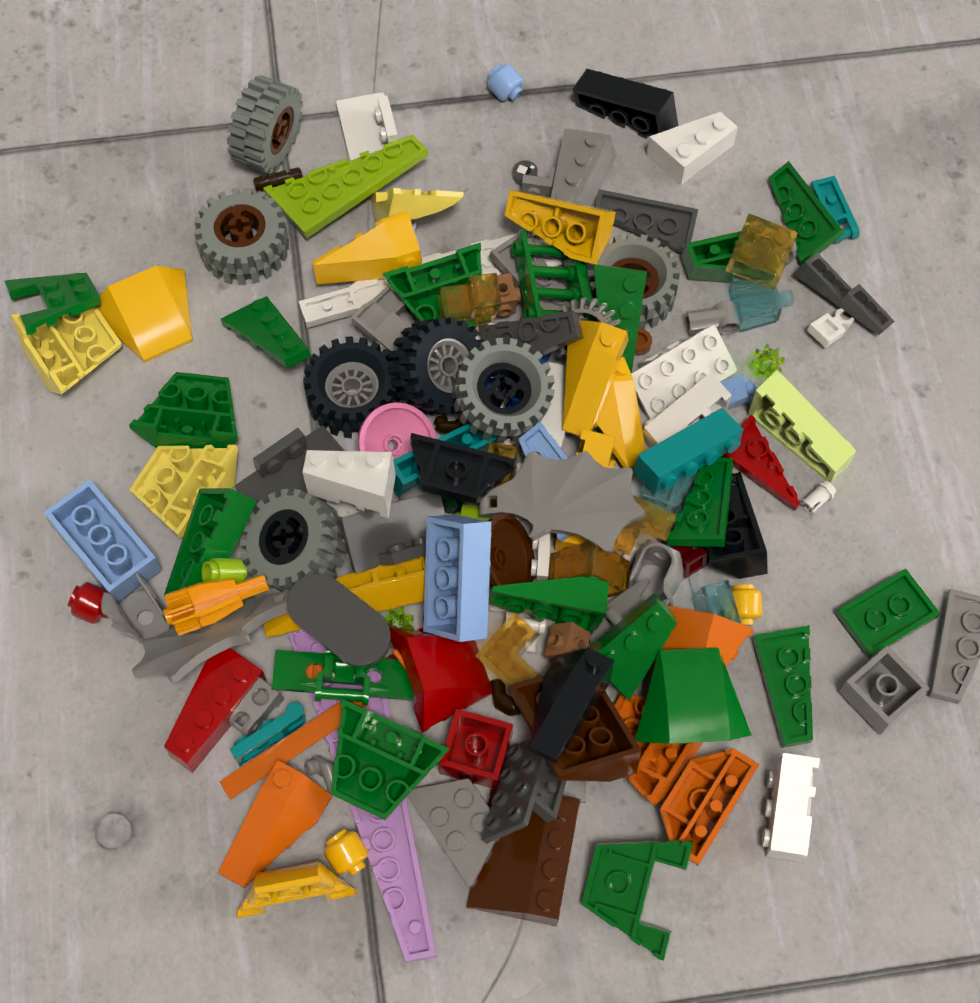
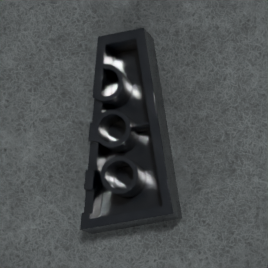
M586 69L573 87L577 107L602 119H605L606 116L610 117L617 126L623 129L629 126L639 131L638 136L645 139L648 136L678 127L674 92L667 89H661L591 69Z

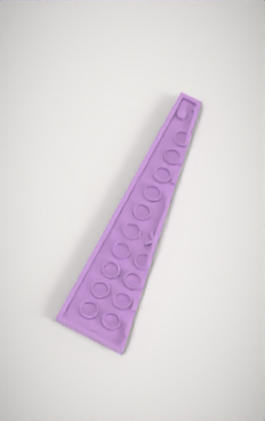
M304 630L288 633L294 651L326 652V648ZM370 671L366 674L371 678V683L377 684L382 680V676L376 671ZM325 683L323 687L364 690L361 685ZM309 693L317 716L341 701L321 699V702H315V693ZM369 697L368 706L366 705L367 709L391 719L388 699ZM338 729L325 736L333 761H335V756L337 755ZM405 798L386 820L349 803L361 839L369 850L368 859L406 964L437 957L407 799Z

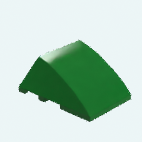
M481 242L458 249L455 254L411 268H408V266L401 267L382 274L419 321L453 317L457 318V321L464 320L469 323L467 329L484 324Z
M176 372L160 389L156 400L144 407V413L138 420L134 419L129 424L132 431L155 448L158 446L187 445L190 448H204L206 445H213L214 448H227L228 445L238 441L228 377Z
M719 647L658 651L649 683L650 688L645 705L642 708L638 731L634 737L636 742L662 744L730 741L752 735Z
M342 699L340 727H338L339 738L337 755L334 761L331 795L386 820L451 748L375 711Z

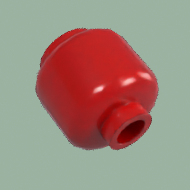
M89 582L83 583L81 587L76 585L67 606L71 607V614L74 617L91 624H96L101 617L105 619L108 617L101 610L102 597L104 592L107 593V591Z

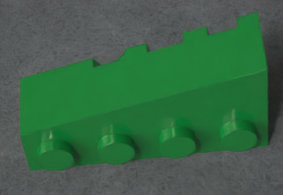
M199 488L164 595L203 582L201 570L205 561H210L212 558L231 557L257 500L231 488Z

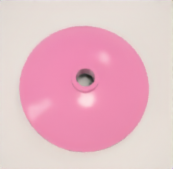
M389 403L373 410L363 421L358 435V451L392 452L394 460L412 451L410 445L411 433L436 439V434L430 420L416 407L405 403ZM390 440L394 443L393 450H390L388 447Z

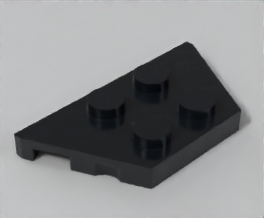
M411 433L410 445L422 491L477 504L515 467L516 459L414 433Z

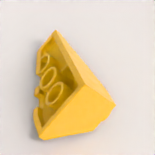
M509 190L504 216L527 231L533 232L547 244L553 245L567 257L597 264L611 238L616 212Z
M405 211L379 220L375 223V228L365 234H362V232L354 236L355 240L343 247L337 246L312 261L316 284L384 279L383 273L405 266L411 268L421 265V251L408 212Z
M579 321L583 338L567 345L562 430L579 437L581 436L582 429L593 430L628 343L627 331L603 322Z
M622 357L594 427L599 426L604 434L615 436L613 454L624 468L630 467L634 469L638 455L646 451L634 380L625 358Z

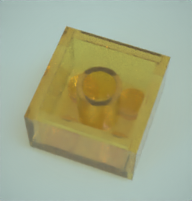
M748 213L725 271L774 290L782 276L798 232Z

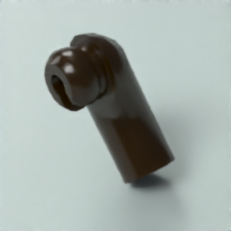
M492 680L490 683L493 691L494 707L507 716L521 715L512 696L506 694L505 680Z

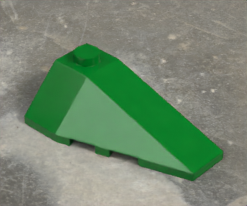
M594 576L498 585L493 586L490 591L489 604L513 613L529 612L533 615V620L539 622L544 621V619L554 621L556 624L573 622L592 634L606 615L609 582L601 581Z

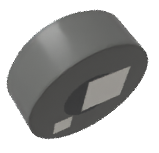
M519 161L513 167L514 181L522 186L523 175L538 176L537 166L531 161Z

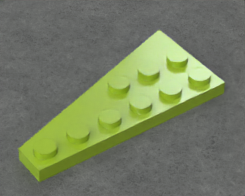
M413 135L385 144L383 149L373 153L365 151L360 153L359 158L350 161L343 159L309 171L308 176L296 180L292 177L286 179L285 184L272 188V185H269L263 189L269 198L272 197L276 201V206H280L283 214L306 238H309L428 157L429 154L427 148Z

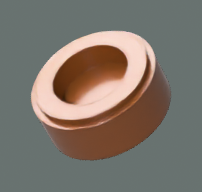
M640 328L637 335L636 356L648 353L652 345L650 333Z

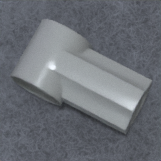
M733 301L719 302L713 308L686 311V328L690 335L697 334L710 325H715L720 335H731L741 328L736 305Z

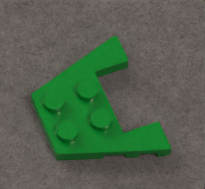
M87 272L5 281L11 300L39 294L46 308L20 315L27 336L36 333V327L45 323L48 327L57 324L56 319L69 313V316L73 317L101 304L99 294Z
M668 840L597 843L581 905L612 927H616L624 932L639 946L641 944L652 952L653 956L663 961L672 931L641 922L654 864L657 861L686 870L694 841Z

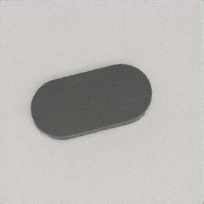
M321 573L309 574L299 579L291 588L287 598V608L292 620L344 663L352 667L371 666L377 664L386 656L391 644V633L387 621L381 614L336 579Z

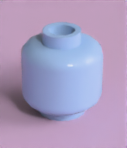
M498 64L487 76L489 79L488 88L501 101L508 99L514 101L523 91L521 89L523 77L509 64Z

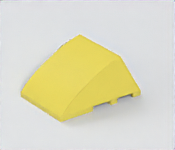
M401 188L388 189V192H374L371 195V202L375 221L378 222L383 218L405 211L408 212L410 220L431 215L456 204L463 198V192L435 190L421 193L420 189L401 190Z
M93 307L73 317L69 316L68 313L57 318V324L48 327L45 323L36 327V333L28 336L22 325L20 314H11V320L24 354L47 389L53 393L62 395L122 347V343L97 307Z
M188 445L158 446L129 491L182 538L199 488L232 489L234 487L238 447L237 445H228L227 448H214L213 445H206L204 448H190Z

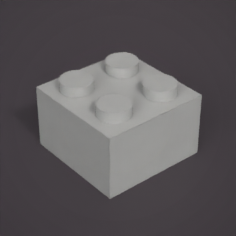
M887 645L851 676L839 693L882 735L918 703L930 688Z

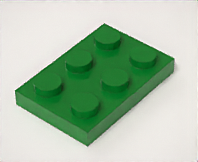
M906 568L836 611V615L869 659L876 656L887 645L889 647L938 618L941 614Z

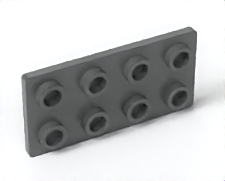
M320 426L306 437L299 428H296L255 456L253 460L256 471L237 483L235 488L237 492L257 500L256 504L261 499L268 503L270 501L268 495L273 492L281 495L282 489H289L293 492L294 489H299L308 493L302 473L307 450H345L324 426ZM256 504L253 509L255 513L259 511V508Z
M426 493L391 503L389 519L381 517L379 512L370 509L341 517L340 524L353 572H363L376 568L379 565H395L426 555L427 516L445 515L441 495Z
M531 738L512 745L507 751V759L499 776L500 781L497 791L492 798L491 810L484 823L485 829L481 840L486 844L526 827L532 811L547 823L557 818L567 780H558L547 759L529 751Z

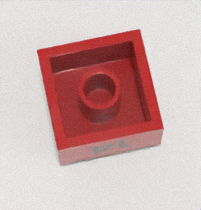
M456 709L445 746L451 749L440 760V774L459 780L469 778L474 784L497 789L500 781L499 776L503 771L506 754L513 736V724Z

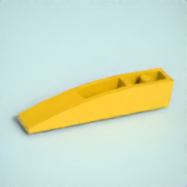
M426 555L395 565H379L376 568L363 572L350 573L336 578V580L377 612L424 602ZM289 613L264 623L266 638L302 630L292 620Z

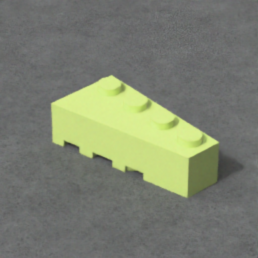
M778 370L756 389L748 417L750 415L754 416L756 423L823 479L831 483L851 463L856 450Z

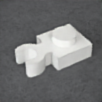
M840 308L833 317L826 313L812 322L807 331L826 348L843 337L845 331L851 327L854 318L852 317L849 320L842 319L841 316L844 310Z

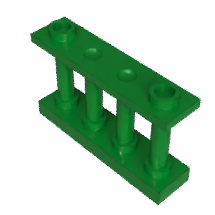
M521 230L517 239L512 242L511 253L512 256H515L524 303L523 317L537 318L542 315L562 312V310L541 309L539 298L569 300V302L576 299L580 304L581 298L586 297L590 304L593 298L585 262L567 257L554 246L528 244L526 230ZM531 255L560 257L563 260L564 268L533 266ZM535 276L564 278L568 283L569 289L537 287ZM583 313L584 317H588L589 321L597 322V317L589 313Z

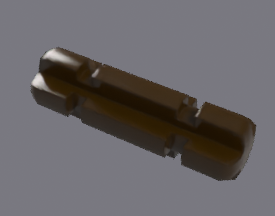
M296 167L290 169V172L284 170L267 174L265 178L263 176L255 177L253 182L255 190L258 192L264 191L263 188L272 185V188L285 184L286 179L294 177V180L302 178L303 175L301 169Z

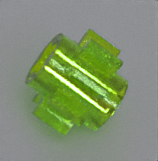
M766 344L762 352L759 349L755 350L754 355L758 359H753L751 366L757 367V376L760 374L766 375L768 379L776 370L781 373L782 368L779 365L784 364L785 358L779 357V347L772 349ZM769 359H771V360L773 361L772 363L769 362L768 364H765V363L763 362V361H768Z
M404 607L395 611L388 609L389 614L384 619L389 627L397 628L393 624L398 623L399 626H402L401 629L415 631L414 627L409 625L414 622V616H406Z

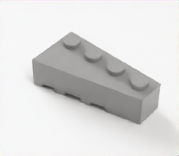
M564 129L551 198L588 206L592 205L616 157L610 135Z

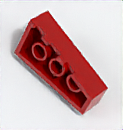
M231 648L207 659L164 745L168 755L193 774L231 727L229 719L258 678L260 677L267 682L263 671Z

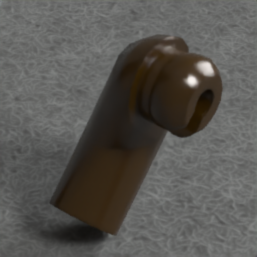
M440 415L434 420L435 430L441 435L448 434L464 425L459 420L460 417L455 421H448L447 416Z

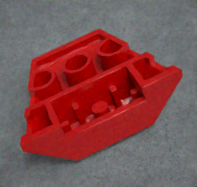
M389 627L393 648L397 649L402 656L417 701L413 708L421 733L429 730L430 727L440 721L449 719L456 709H466L492 694L491 683L476 641L458 642L431 633Z

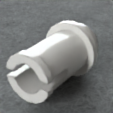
M828 481L819 482L816 485V489L803 499L800 504L804 505L803 509L807 513L813 515L827 500L831 501L834 499L836 489Z

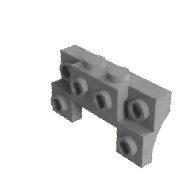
M388 285L351 316L352 322L372 339V342L375 341L380 344L381 352L384 349L389 353L390 351L397 350L398 347L393 344L395 339L404 337L401 332L405 328L411 327L398 316L407 305Z

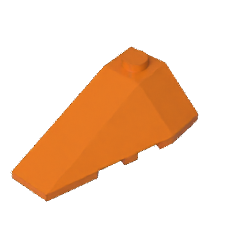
M277 760L261 786L218 874L243 888L248 886L258 873L267 869L275 858L284 850L289 849L303 833L318 823L332 799V795L303 773Z

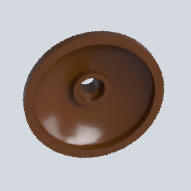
M510 514L494 515L488 520L491 521L492 533L489 583L493 587L533 582L534 576H531V563L535 557L527 531L520 521Z

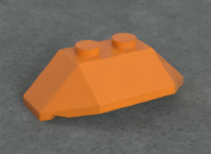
M734 748L691 759L660 808L668 840L694 841L689 861L697 866L702 861L760 765Z

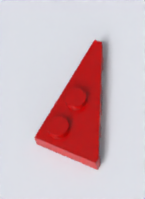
M750 415L741 425L744 430L738 449L730 454L727 452L721 457L733 458L734 467L796 511L800 506L794 487L790 486L783 474L784 469L775 453L770 450L766 437H762L758 430L755 417Z

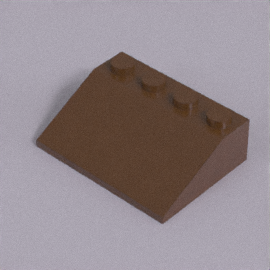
M544 676L508 686V690L531 732H533ZM604 691L558 762L547 761L558 780L611 782L637 774L642 750L608 694Z
M491 789L488 801L490 808L492 806V798L497 789ZM563 795L556 820L547 823L532 811L526 827L501 837L494 844L488 862L482 867L476 879L478 880L476 885L470 888L467 908L557 927L580 799Z

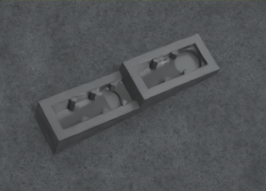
M818 252L806 260L794 273L796 277L878 335L895 322L860 284L852 289Z

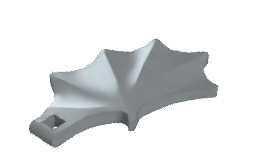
M531 451L523 466L512 480L492 489L479 501L480 517H493L497 514L506 513L531 523L533 530L529 537L533 541L547 533H561L580 537L598 546L607 554L613 552L614 543L622 529L634 521L643 519L646 513L635 501L631 491L632 468L613 469L603 467L587 451L570 459L563 460L545 458L535 451ZM497 499V507L491 508L490 500Z
M287 589L282 592L268 594L260 598L251 596L243 599L244 606L218 622L178 636L173 625L167 632L156 637L143 639L141 643L145 649V654L142 661L132 669L135 678L158 673L166 676L171 683H177L203 661L228 648L250 643L249 634L256 628L276 617L289 613L287 598L290 590Z

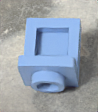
M741 373L721 382L732 395L728 410L746 402L751 405L757 389L753 380L750 381Z

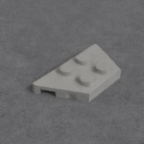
M469 778L413 789L408 795L409 799L467 885L473 888L478 881L476 879L482 867L488 862L492 854L494 844L499 841V839H496L486 844L481 840L485 829L484 823L489 816L491 808Z

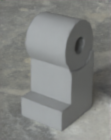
M259 677L232 713L229 724L243 735L250 736L259 729L263 720H266L274 708H278L285 698L277 690H271L272 686Z

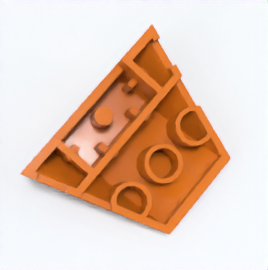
M667 605L674 612L677 625L661 650L719 647L727 667L732 659H736L739 654L737 650L745 638L751 636L754 629L713 613ZM656 659L650 667V679L652 676Z
M621 693L614 706L633 737H635L642 716V708L647 697L633 695L629 701ZM637 742L642 750L637 774L625 778L654 806L668 797L690 760L694 759L703 742L679 744Z

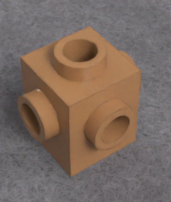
M511 273L485 277L483 303L484 308L489 309L490 316L506 317L516 313L517 303L521 302L519 287H514Z
M573 622L552 624L544 657L554 662L558 655L588 648L591 633Z

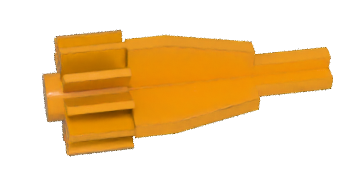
M264 574L236 583L234 578L200 582L165 594V603L168 608L163 609L168 625H174L176 633H178V636L218 622L244 606L243 599L268 591L269 587Z

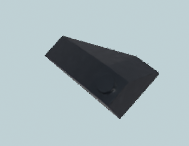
M741 472L733 473L725 547H706L711 566L739 579L768 574L767 549Z
M590 648L557 656L544 675L529 751L554 763L558 762L610 684L614 659Z

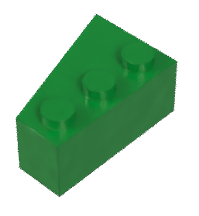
M761 227L686 243L681 256L688 279L769 286L776 274Z
M655 592L590 647V649L614 659L610 681L629 701L656 659L658 651L662 649L677 625L674 612Z

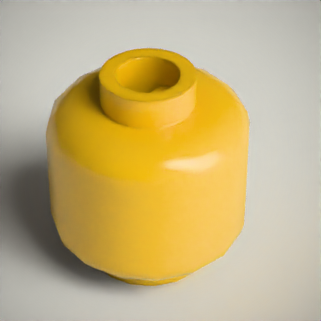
M752 584L733 585L732 590L727 591L725 594L726 617L745 626L753 625V620L759 619L763 615L761 592L754 589Z
M344 828L325 841L327 846L323 854L336 874L340 875L348 872L352 876L366 866L363 860L367 858L369 850L356 831L351 830L347 832Z

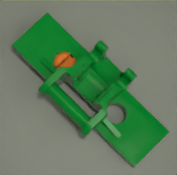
M326 649L325 653L288 650L275 651L271 690L315 693V702H321V699L341 701L345 699L362 702V705L368 706L369 697L413 701L414 692L407 671L398 659L383 658L380 662L371 666L352 667L344 663L328 649ZM370 671H376L380 673L382 680L377 684L371 683V678L366 674ZM325 683L361 685L364 690L323 687Z

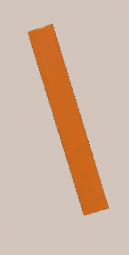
M341 701L219 781L228 798L231 800L267 776L277 760L285 764L338 729L342 712ZM350 701L357 705L367 708L366 705H362V702Z

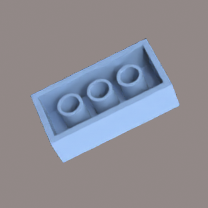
M90 479L43 512L52 528L107 593L113 595L118 603L141 586L135 576L136 572L147 582L162 571L153 553Z
M455 514L427 516L424 632L458 642L487 638L492 536L491 521Z

